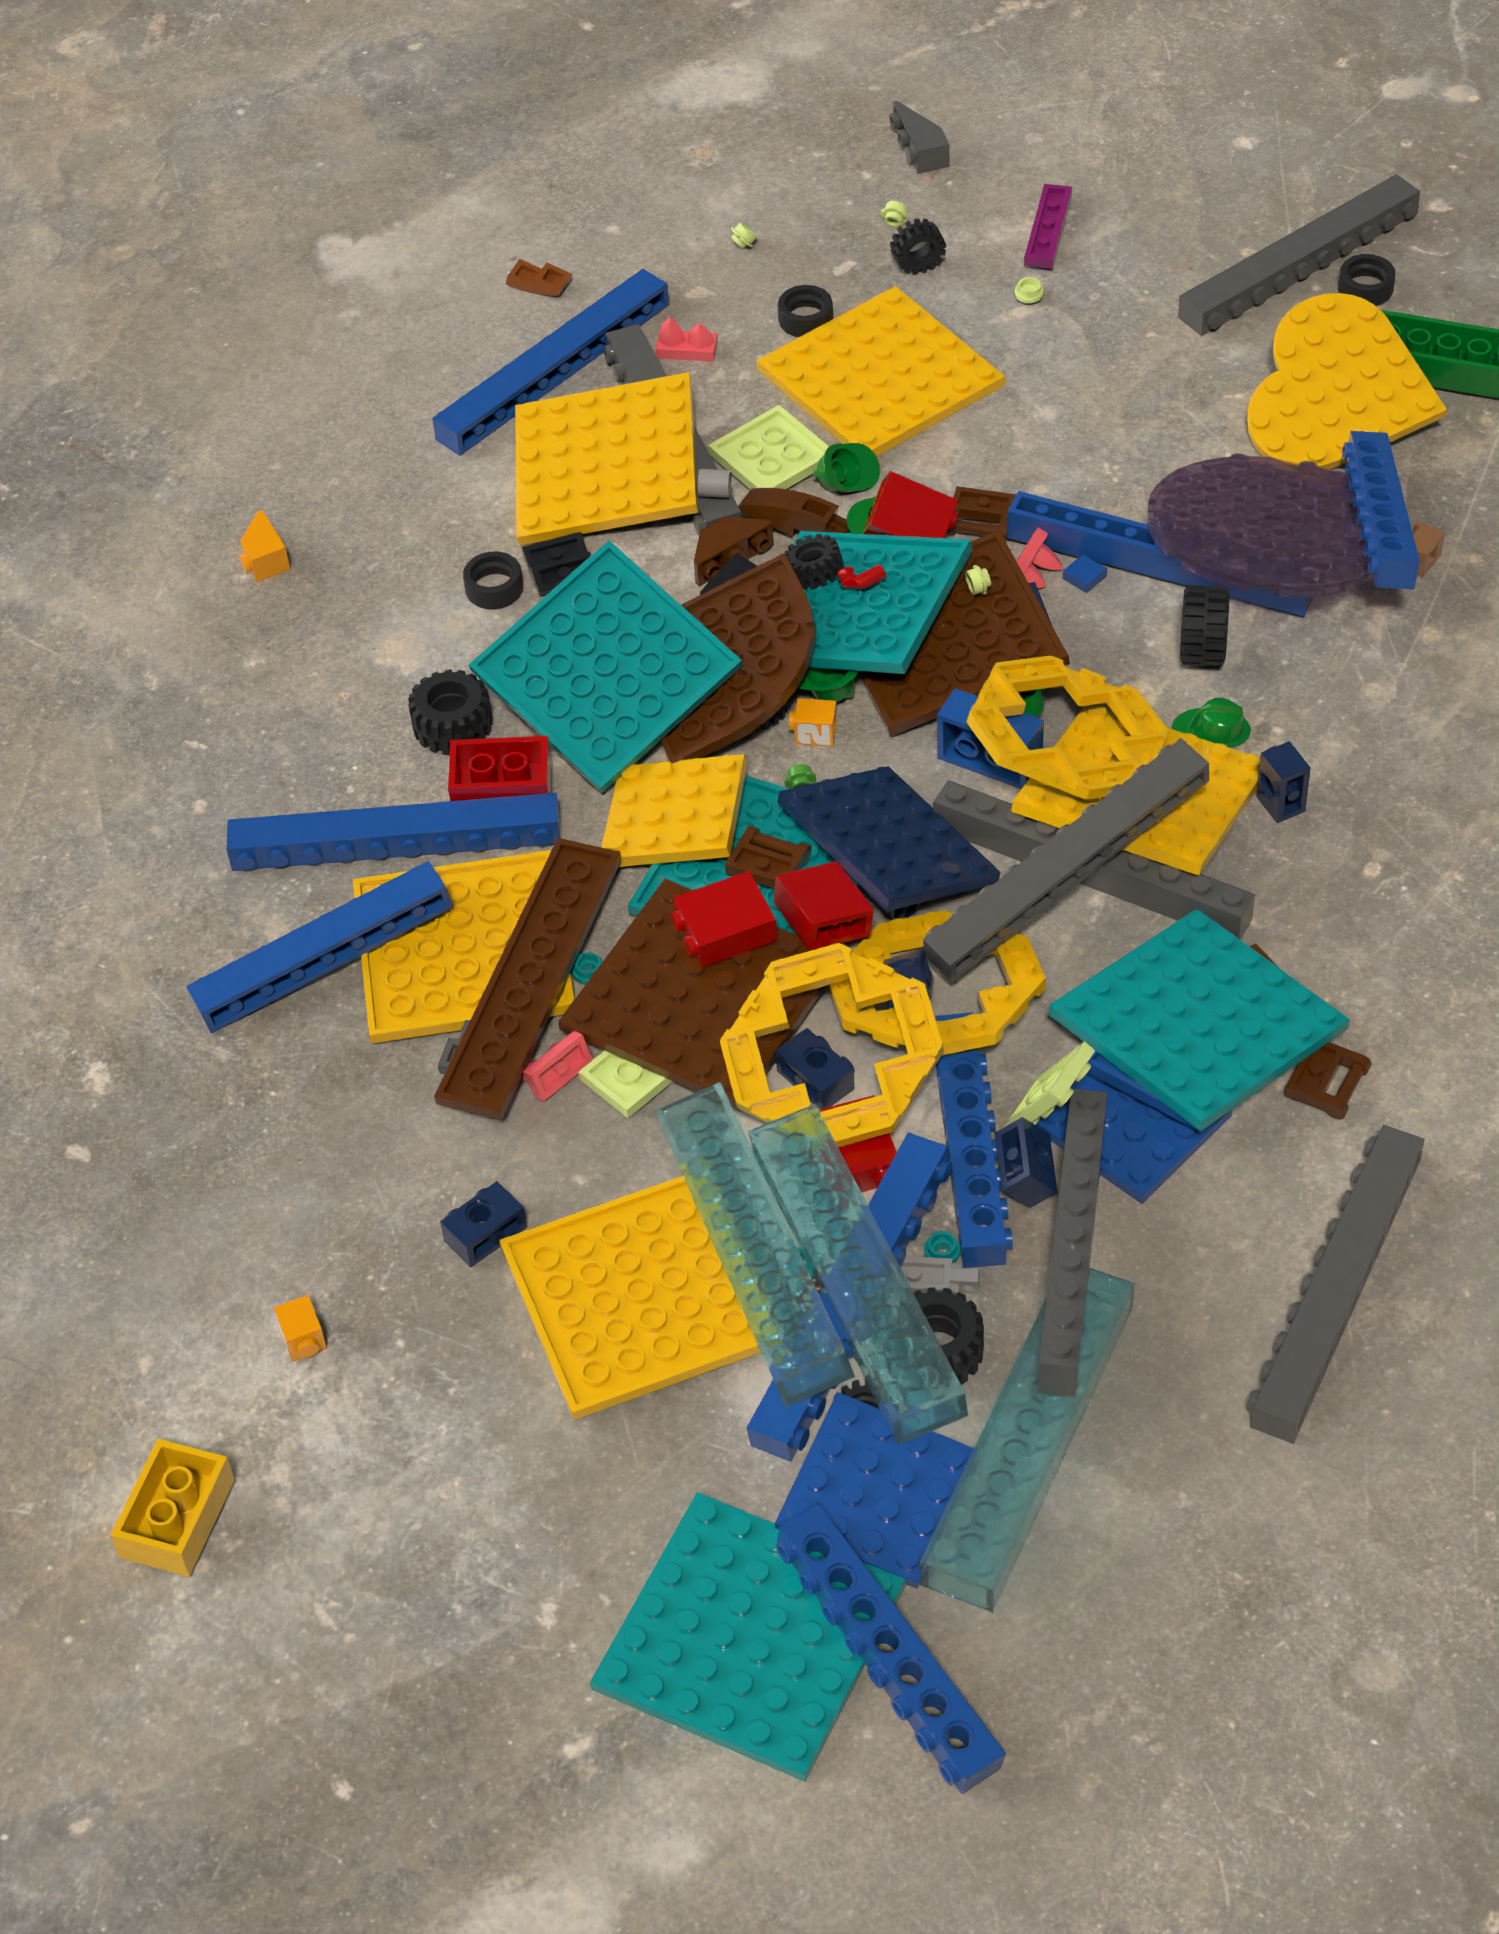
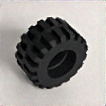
M1186 586L1183 596L1180 660L1182 665L1222 667L1224 664L1229 617V591L1226 586Z
M449 669L443 673L438 671L431 673V677H424L420 680V684L414 685L412 693L409 694L408 706L414 736L424 748L429 747L431 752L437 753L442 751V754L449 755L450 740L485 739V735L490 734L493 723L487 688H485V683L477 680L476 675L472 673L466 675L463 670L452 672V669Z
M935 1287L927 1288V1293H922L918 1290L912 1293L911 1300L905 1297L900 1301V1308H895L892 1313V1320L890 1321V1352L895 1369L902 1371V1377L907 1382L914 1379L915 1386L923 1388L924 1385H930V1390L938 1391V1386H945L946 1390L954 1388V1383L957 1381L961 1385L968 1381V1374L975 1375L978 1371V1363H982L984 1325L981 1312H977V1306L972 1300L966 1302V1295L960 1292L953 1295L952 1289L943 1288V1292L936 1291ZM941 1332L952 1336L954 1340L944 1345H930L921 1341L920 1338L929 1333Z

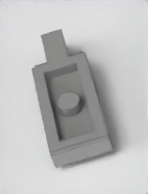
M905 1256L902 1266L899 1269L895 1268L890 1277V1286L886 1295L912 1296V1293L918 1290L922 1293H927V1288L935 1287L936 1291L943 1292V1288L952 1289L953 1295H956L958 1292L963 1294L979 1293V1269H963L961 1264L952 1263V1258Z

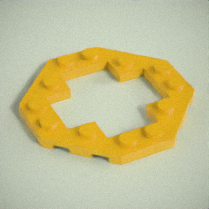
M1054 656L996 662L988 680H986L978 695L977 701L973 704L966 722L997 765L1089 800L1106 797L1112 787L1123 784L1132 777V774L1138 767L1150 763L1161 751L1169 729L1138 689L1126 684L1122 687L1113 686L1105 682V676L1085 668H1081L1080 672L1072 670L1063 664L1064 660ZM1063 686L1078 706L1107 703L1131 735L1114 738L1110 749L1119 761L1074 768L1058 746L1029 750L1005 718L1006 716L1023 714L1026 703L1018 692Z
M945 910L928 912L924 915L904 919L898 918L889 922L879 923L871 931V935L865 937L853 952L866 959L870 957L883 963L885 959L892 957L890 953L924 947L923 938H925L927 932L932 927L943 924L953 913ZM1015 933L987 955H996L1008 985L978 991L979 1003L983 1013L970 1014L965 1017L945 1021H936L944 1047L942 1055L996 1045L1004 1036V1029L1010 1023L1015 1024L1028 1010L1029 1001L1035 995L1040 996L1045 991L1046 977L1027 936ZM850 979L828 985L843 1030L855 1034L860 1030L870 1033L873 1036V1040L896 1048L900 1044L905 1045L894 1007L877 1012L874 1005L858 1009Z
M841 943L772 961L764 972V979L756 991L753 990L738 1012L739 1017L731 1029L726 1030L720 1040L738 1109L822 1151L894 1132L944 1052L925 983L914 978L908 979L881 962L870 957L866 959L854 953L851 948ZM850 979L858 1009L888 1000L893 1001L908 1054L874 1064L882 1095L813 1114L805 1083L770 1092L756 1037L790 1028L782 1001L783 997Z

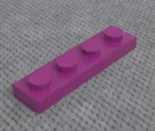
M1044 184L1024 256V266L1053 269L1072 198V186Z

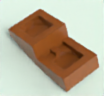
M519 259L508 274L506 285L533 294L559 296L570 281L572 273L547 262L541 269Z

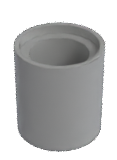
M699 470V497L730 498L732 489L731 470Z

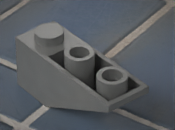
M893 101V113L889 115L892 130H897L899 144L901 147H905L907 161L909 164L913 163L917 174L950 167V144L942 128L899 101Z

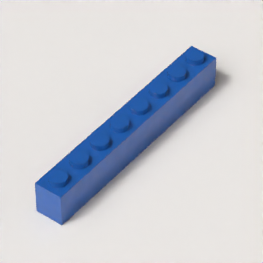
M427 861L352 899L348 903L321 915L319 918L292 930L288 934L261 946L257 950L230 962L228 965L187 985L186 988L210 1033H213L453 908L444 883L431 863Z

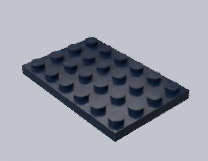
M889 766L779 791L777 803L886 911L969 891L989 884L992 885L999 880L1000 871L941 815L934 813L933 807Z

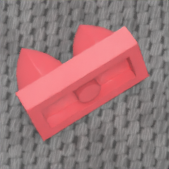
M669 317L662 324L655 349L658 359L714 361L718 335L717 333H710L701 323L694 326L691 331H682L677 322Z
M1040 528L1036 529L1016 560L1028 583L1035 582L1037 588H1043L1046 584L1042 574L1034 565L1048 570H1063L1059 558L1043 543L1048 533Z
M573 1031L562 1041L550 1045L549 1051L538 1060L528 1062L523 1071L522 1078L529 1084L536 1099L544 1102L578 1075L579 1071L593 1060L583 1035Z

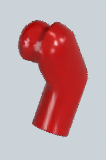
M880 564L861 574L855 575L854 569L851 566H847L837 573L841 580L840 584L845 589H866L887 578L885 570Z

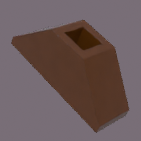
M724 517L702 529L694 558L695 583L700 587L709 582L735 554L748 560L774 545L772 522L767 519Z

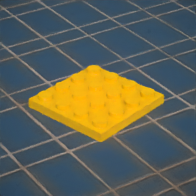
M745 754L680 760L673 764L670 761L632 764L616 780L602 848L620 851L621 862L619 867L729 857L748 765Z

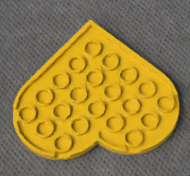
M1325 293L1300 302L1289 310L1280 321L1273 341V358L1277 371L1265 378L1254 391L1248 405L1247 427L1254 447L1270 463L1280 468L1285 466L1298 469L1299 473H1318L1331 470L1347 462L1342 460V449L1344 442H1349L1351 431L1388 433L1389 441L1392 442L1446 417L1447 409L1388 318L1378 307L1354 295Z

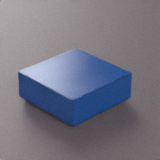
M1084 554L1063 570V579L1086 593L1107 577V568Z

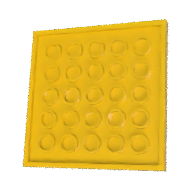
M896 286L756 360L757 370L839 442L842 444H864L876 456L1005 386V375Z
M689 372L515 405L516 533L519 545L547 541L577 532L585 534L699 513L692 379Z
M1093 704L1083 707L1054 747H1059L1074 768L1117 762L1119 759L1110 749L1114 738L1131 735L1111 709L1106 708L1102 704ZM1168 728L1169 733L1162 749L1167 745L1172 746L1182 738L1209 762V782L1122 850L1200 876L1256 792L1260 758L1254 754H1246L1228 748L1223 744H1215L1197 738L1193 734L1182 733ZM1029 778L1012 801L1011 812L1061 828L1066 824L1070 825L1088 806L1096 805L1105 797L1085 800Z
M551 850L433 867L447 889L453 908L361 955L371 1044L462 1030L465 1020H471ZM407 871L353 879L354 897L357 898ZM570 973L549 1017L563 1015L574 1001Z
M702 1169L499 1240L502 1253L573 1421L783 1345L782 1335Z

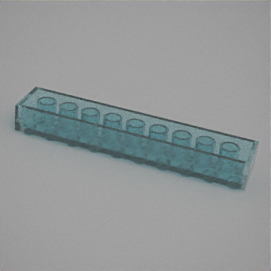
M721 1082L654 1110L784 1406L788 1407L854 1378L855 1375L843 1345Z
M816 1104L749 1130L753 1155L897 1445L968 1416L965 1392Z
M1090 1268L1076 1397L1037 1393L1039 1357L1046 1306L1045 1299L921 1558V1586L993 1613L1133 1309L1135 1283Z

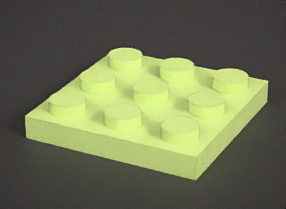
M778 405L709 444L708 451L710 456L724 468L731 470L732 474L750 490L753 488L787 489L817 470L818 461L829 446Z

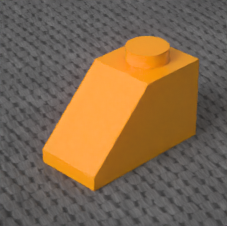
M258 511L240 540L243 554L239 555L245 573L250 571L256 582L290 570L285 545L264 511Z

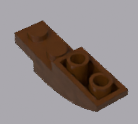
M753 488L738 505L742 513L754 519L770 520L773 528L791 537L797 529L800 531L850 533L847 527V520L837 515L839 505L807 493L781 488Z

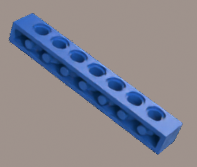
M1351 431L1349 442H1344L1342 460L1347 461L1346 476H1350L1349 491L1354 492L1353 508H1357L1356 520L1357 524H1361L1360 539L1365 541L1364 556L1369 558L1368 574H1373L1375 587L1414 590L1420 560L1388 433Z
M973 1013L935 1016V1020L945 1021L965 1017ZM976 1048L942 1055L935 1066L945 1141L948 1147L949 1161L952 1162L950 1178L962 1268L1006 1265L1007 1250H1013L1011 1228H1004L1003 1220L1009 1218L1007 1198H1000L999 1190H1002L999 1168L996 1169L995 1161H998L996 1139H991V1132L996 1131L994 1110L987 1111L986 1103H991L992 1101L990 1082H983L982 1075H987L986 1054H979V1049Z
M819 1503L779 1527L776 1544L780 1557L786 1564L791 1563L799 1573V1580L804 1590L809 1595L814 1594L822 1604L821 1609L827 1621L832 1626L837 1625L844 1634V1640L849 1651L855 1657L860 1656L867 1665L869 1677L874 1685L879 1689L884 1688L891 1698V1705L896 1715L903 1721L907 1720L912 1726L917 1743L924 1752H931L937 1760L939 1771L944 1780L951 1786L955 1785L959 1792L964 1794L1001 1770L1006 1755L1004 1750ZM820 1552L825 1558L814 1559L808 1553ZM841 1582L848 1589L837 1590L832 1587L831 1583ZM865 1613L871 1620L860 1621L854 1617V1614ZM888 1644L894 1651L890 1653L882 1652L877 1648V1645ZM903 1675H910L914 1677L918 1681V1683L912 1685L906 1684L900 1679V1677ZM924 1708H937L942 1715L937 1717L930 1716L924 1711ZM958 1739L966 1747L963 1749L953 1748L947 1740Z

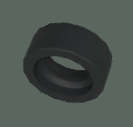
M1360 254L1350 257L1340 267L1339 293L1360 297L1375 306L1385 303L1392 296L1395 284V268L1385 258L1374 254ZM1361 276H1369L1376 278L1381 282L1373 285H1366L1355 282L1352 279Z
M794 286L786 290L779 297L777 307L780 327L787 334L794 337H801L833 319L831 295L825 289L818 286ZM801 307H813L820 310L813 315L807 316L791 313V311Z
M493 551L479 554L468 561L463 570L465 594L471 603L480 608L501 609L509 606L520 597L523 591L521 566L517 559L508 553ZM489 574H502L510 577L504 584L493 587L481 586L476 583L479 579Z

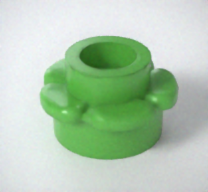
M800 764L792 766L787 770V778L784 781L785 786L791 789L796 786L816 783V775L812 772L810 766Z

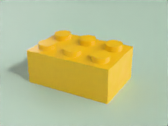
M157 1438L110 1535L119 1558L190 1577L235 1481L228 1457Z

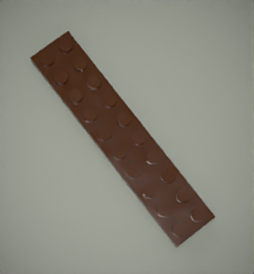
M557 838L434 1095L437 1105L502 1120L523 1075V1071L531 1058L620 865V851Z

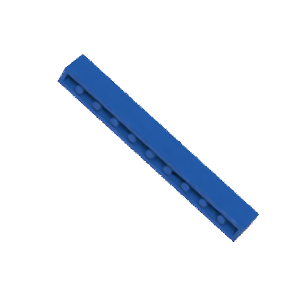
M641 269L629 277L622 284L608 292L591 306H588L581 313L434 416L432 420L436 441L459 456L467 452L515 417V405L538 401L603 354V346L607 345V332L635 324L642 326L669 306L668 284L645 269Z
M1018 491L1007 511V538L1027 543L1036 529L1040 528L1048 533L1043 543L1051 550L1077 557L1084 554L1099 563L1186 586H1226L1229 591V597L1305 617L1315 594L1317 568L1021 491Z
M557 793L229 819L227 821L226 850L232 871L547 846L554 845L557 838H561L560 814Z
M909 1132L905 1136L746 1428L752 1447L792 1462L797 1450L802 1451L806 1446L809 1438V1428L813 1420H818L822 1416L828 1392L831 1388L835 1389L838 1386L842 1376L843 1364L847 1358L851 1359L854 1356L858 1347V1336L863 1328L867 1329L870 1326L874 1317V1307L878 1299H883L886 1296L890 1286V1277L894 1269H899L902 1266L906 1256V1247L910 1239L915 1240L921 1229V1219L925 1211H930L933 1208L940 1183H945L950 1176L952 1162L949 1161L948 1147L946 1145Z

